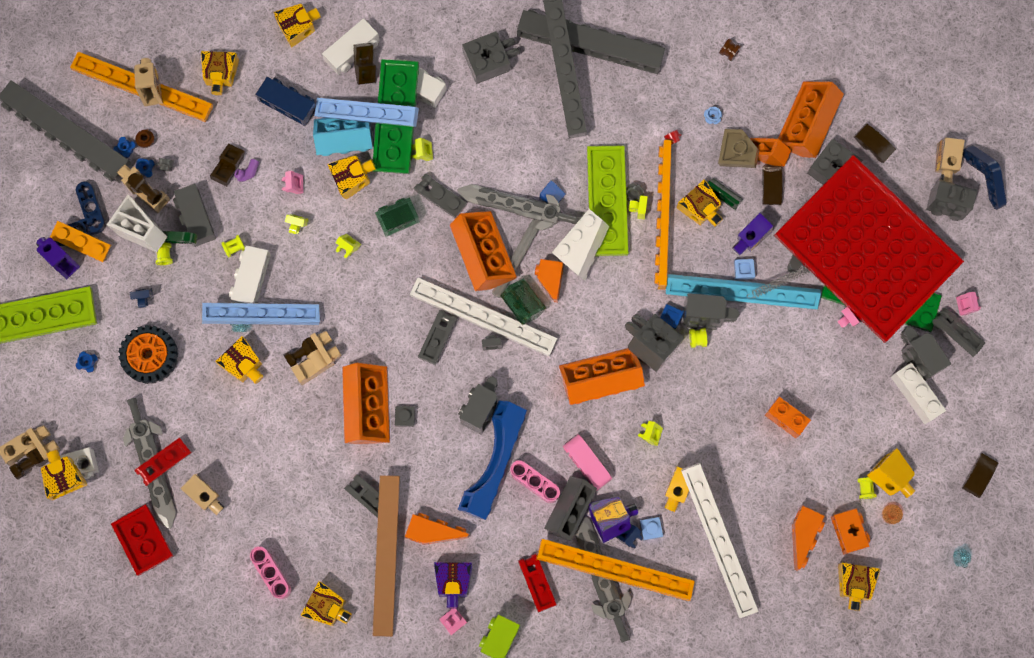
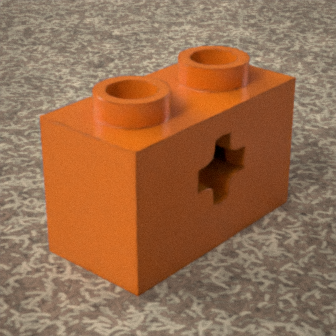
M781 397L776 399L765 414L767 418L794 438L799 437L811 421V419Z
M857 508L831 516L843 555L870 547V537L868 532L864 531L862 526L864 523L863 516L857 511ZM855 529L856 532L849 534L848 530Z

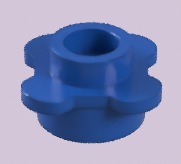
M120 137L119 143L113 150L128 158L136 144L133 141L126 140L125 137Z
M139 158L136 161V169L142 175L150 178L153 175L154 161Z
M83 351L79 354L75 366L78 370L84 369L91 373L94 371L93 366L98 357L95 354L90 355Z

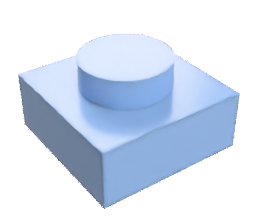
M754 259L734 260L735 280L755 278Z
M659 517L640 520L643 541L663 537Z

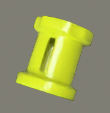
M236 235V238L226 243L224 241L221 242L228 258L235 252L245 250L239 235Z
M164 242L157 252L156 265L163 266L173 263V259L170 257L171 243Z
M869 477L857 479L860 484L861 493L859 499L877 498V494L874 492V483Z

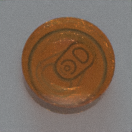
M894 504L886 506L882 511L883 520L891 525L899 523L903 517L901 508Z

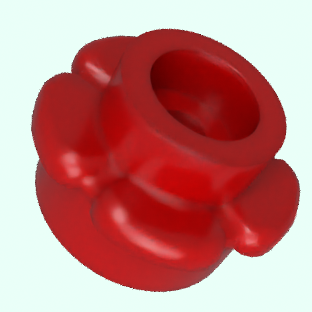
M675 130L665 135L664 138L665 140H671L672 145L680 141L679 137L682 134Z

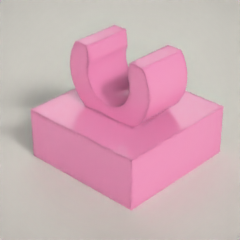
M294 171L285 172V177L282 178V181L286 183V187H283L282 190L302 194L303 175Z
M969 292L956 297L960 316L968 315L981 309L977 302L979 297L976 296L975 292Z
M848 307L842 310L845 316L838 321L842 328L849 323L853 327L861 323Z
M451 609L439 619L451 635L467 623L457 609Z

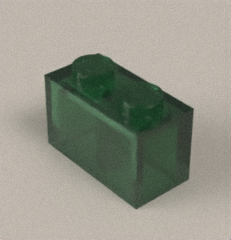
M410 197L407 199L401 198L389 207L387 205L382 206L375 212L385 237L420 223Z
M525 279L510 284L500 295L522 325L537 319L546 309Z

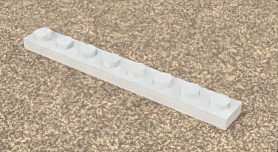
M417 278L410 293L411 297L550 357L557 338L421 278Z
M698 463L682 469L683 477L739 618L758 612L755 600L701 464Z

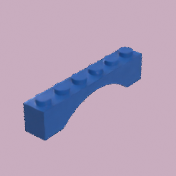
M498 401L492 417L495 439L491 460L480 479L464 491L458 507L459 511L475 518L487 519L491 512L493 500L498 493L500 481L504 477L506 465L511 458L512 449L518 439L519 430L525 421L526 409L509 401Z

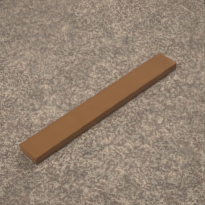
M380 475L373 636L393 637L400 476Z

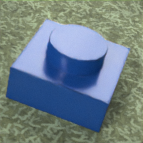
M666 304L660 318L676 330L684 311Z

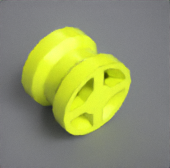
M701 328L700 330L689 329L691 348L696 346L707 347L706 328Z

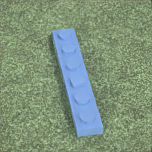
M317 98L314 116L416 127L419 108Z
M202 303V324L319 325L320 323L319 304Z

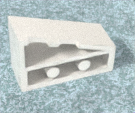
M129 195L126 196L107 223V226L120 237L154 252H158L167 238L165 233L145 210Z
M588 209L552 253L586 281L588 270L591 264L593 265L595 254L598 248H600L609 226Z

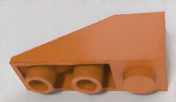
M805 506L799 508L792 523L794 570L796 571L801 568L804 569L807 565L809 558L806 556L809 550L812 551L817 542L814 538L817 532L820 533L825 525V522H823L824 515Z
M418 513V515H412L405 538L427 545L467 539L469 534L466 533L467 529L455 526L454 529L448 527V523L437 519L434 522L429 520V516Z

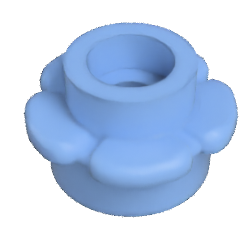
M710 107L704 112L705 121L708 124H718L721 121L722 112L717 107Z

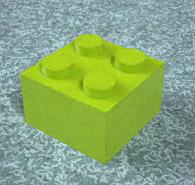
M499 614L497 618L492 617L488 625L490 632L488 636H483L479 647L482 648L480 652L491 658H505L520 625Z

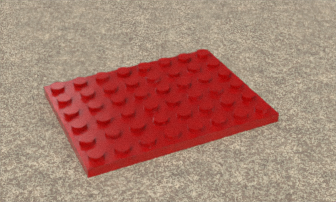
M854 155L773 235L884 343L902 327L964 262Z

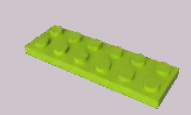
M587 146L589 209L609 226L595 256H628L625 147Z
M90 286L0 304V344L97 325L93 293Z

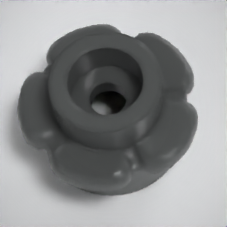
M159 158V162L156 163V165L160 166L159 170L171 171V168H175L173 166L174 160Z
M631 183L627 187L626 195L630 200L637 201L640 199V195L644 196L643 188L639 184Z

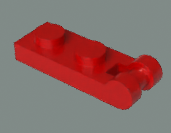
M179 437L134 471L137 475L140 474L144 479L143 483L148 486L190 455L191 452ZM151 467L154 473L150 475L146 470L147 468Z
M535 553L528 559L518 560V563L539 613L557 604ZM534 565L536 570L529 573L527 567Z

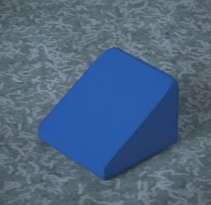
M550 180L540 193V199L548 204L547 194L554 196L559 203L566 194Z

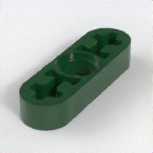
M163 231L167 236L164 241L166 243L197 244L198 234Z

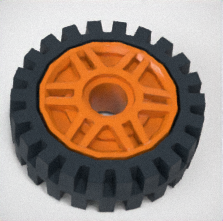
M145 325V327H137V330H131V334H127L125 340L121 342V348L118 351L120 353L118 356L121 362L120 365L132 379L145 384H153L156 381H162L165 377L167 378L170 375L169 373L174 371V366L178 362V348L173 338L166 331L156 326ZM152 351V356L145 359L146 352Z

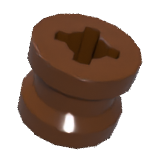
M729 38L719 54L727 56L728 60L732 62L742 46L734 44Z

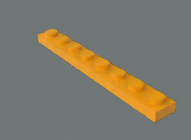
M77 52L70 66L71 70L139 96L135 88V73ZM160 84L163 104L160 105L200 121H207L213 108L212 103Z
M664 140L663 145L659 146L658 157L662 158V164H658V175H661V182H658L657 193H661L660 200H657V211H660V218L656 219V229H659V236H656L655 247H659V254H655V265L658 266V273L655 272L654 284H658L657 290H665L667 286L671 140Z
M541 539L536 558L537 560L685 601H690L695 582L693 580L549 540Z

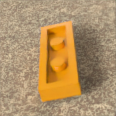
M57 221L50 235L53 240L101 262H104L112 246L60 221Z

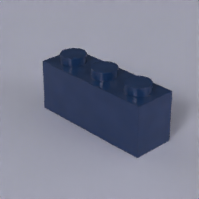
M266 77L255 94L259 102L303 126L307 125L316 109L314 99L308 95H300L295 88L284 86L276 78Z

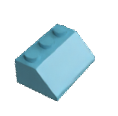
M330 118L314 119L313 137L316 155L329 156L332 153L347 154L350 151L358 150L364 152L372 149L370 122Z

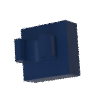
M152 288L129 292L131 300L137 299L138 308L147 307V298L153 296Z
M632 524L628 531L616 537L621 543L634 549L636 548L633 544L635 539L637 538L641 541L643 539L640 535L642 531Z

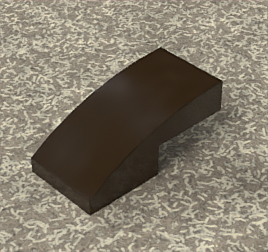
M372 43L353 45L354 67L358 85L376 83V65L373 63L374 45Z
M865 124L854 135L857 142L865 150H870L881 163H884L896 150L885 137L868 124Z
M228 143L219 156V162L210 174V179L227 187L240 165L245 151Z
M763 166L762 204L782 205V167Z
M981 453L972 471L968 474L962 489L980 498L999 463Z

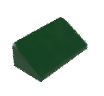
M714 178L708 181V185L717 198L734 210L738 208L743 201L741 197Z

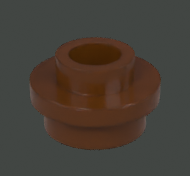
M141 130L135 137L137 145L141 148L152 146L155 140L153 133L149 130ZM143 136H147L145 141L142 140Z

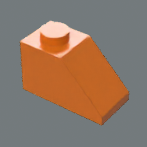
M750 138L759 150L758 161L770 166H785L791 150L780 139Z
M540 259V264H536L535 275H537L538 281L551 299L558 303L564 264L563 262Z

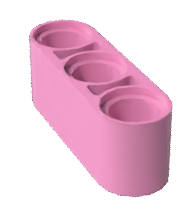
M579 434L563 445L566 453L569 452V457L576 466L581 468L580 471L588 482L597 488L596 491L612 480L608 471Z
M515 461L511 465V476L545 502L554 503L558 500L560 495L559 487L523 461ZM516 466H522L525 472L522 475H516L513 470ZM537 477L541 483L539 486L533 487L529 483L530 479ZM554 489L557 494L554 498H548L545 494L546 490Z
M263 547L252 549L250 553L251 561L271 594L278 599L287 598L291 593V587L270 552ZM264 551L265 558L262 561H257L256 554ZM269 568L275 569V575L272 578L266 576ZM284 584L286 587L285 593L278 595L276 592L277 587Z

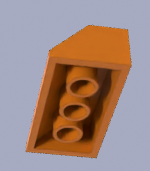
M803 81L778 139L792 153L801 157L816 158L844 93L833 82Z
M491 211L460 213L450 224L474 290H491L516 279L517 276Z
M629 348L559 365L570 405L616 395L628 390H636L645 386L642 366L637 356Z
M364 363L343 366L345 443H390L387 367Z

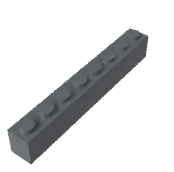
M543 0L568 137L570 139L587 136L562 0Z
M523 10L517 28V36L551 45L546 15L538 14L534 10ZM566 19L571 50L573 52L658 75L665 48L656 43L648 44L641 39L626 38L622 34L615 35L604 29H593L586 24L578 25Z
M12 80L0 93L1 106L8 112L13 110L16 112L15 116L21 121H29L33 129L38 132L40 130L45 132L44 136L49 140L60 142L59 146L67 152L69 150L73 151L74 156L78 160L89 162L88 166L96 172L102 171L104 173L103 176L109 181L113 182L115 180L120 183L123 178L117 172L123 165L130 169L133 167L128 159Z

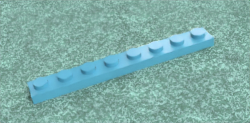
M668 274L666 294L687 296L688 293L723 296L728 301L817 310L821 291L820 289L782 285L779 287L777 285V288L774 287V290L771 288V291H769L768 289L767 293L764 288L765 284L672 274ZM758 288L762 292V296L759 294V297H757V292L753 290Z

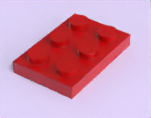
M147 504L111 523L137 576L174 557Z

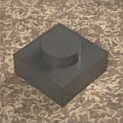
M490 335L482 339L483 351L502 349L501 337L497 338L496 335Z
M395 406V426L414 427L415 407Z

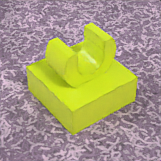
M423 138L415 139L412 149L416 150V154L412 155V158L425 161L433 160L432 142Z
M640 195L639 202L630 201L629 212H638L637 219L645 220L648 196Z
M287 214L285 222L291 224L289 233L298 234L300 226H307L309 220L308 218L293 214Z
M348 234L339 236L335 242L339 245L336 248V252H340L342 248L346 250L345 258L351 256L361 246V243Z
M648 421V424H641V427L646 430L644 434L638 433V436L649 444L658 446L663 427L652 421Z

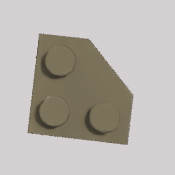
M725 129L718 164L725 167L756 168L759 150L743 130Z

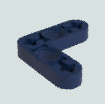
M974 145L963 149V156L967 163L985 175L989 201L994 209L998 210L1006 206L1007 201L999 163Z
M85 181L80 182L75 190L84 219L68 225L73 228L81 226L84 233L93 236L105 229L106 222L93 186ZM83 187L89 189L87 190V194L89 196L88 199H86V196L82 192ZM94 203L96 205L95 210L87 212L86 206ZM95 220L101 222L98 224V228L92 226ZM86 223H87L88 226H91V227H88V228L90 229V231H88L87 227L85 226ZM55 241L59 246H65L64 244Z

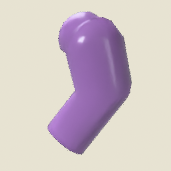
M251 159L247 169L235 171V178L240 182L253 178L260 162Z

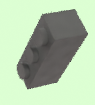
M196 184L175 190L173 202L176 209L180 208L181 215H179L182 226L186 225L187 232L198 234L197 244L193 245L196 247L216 240Z
M570 476L544 529L559 538L571 541L597 488L584 479Z

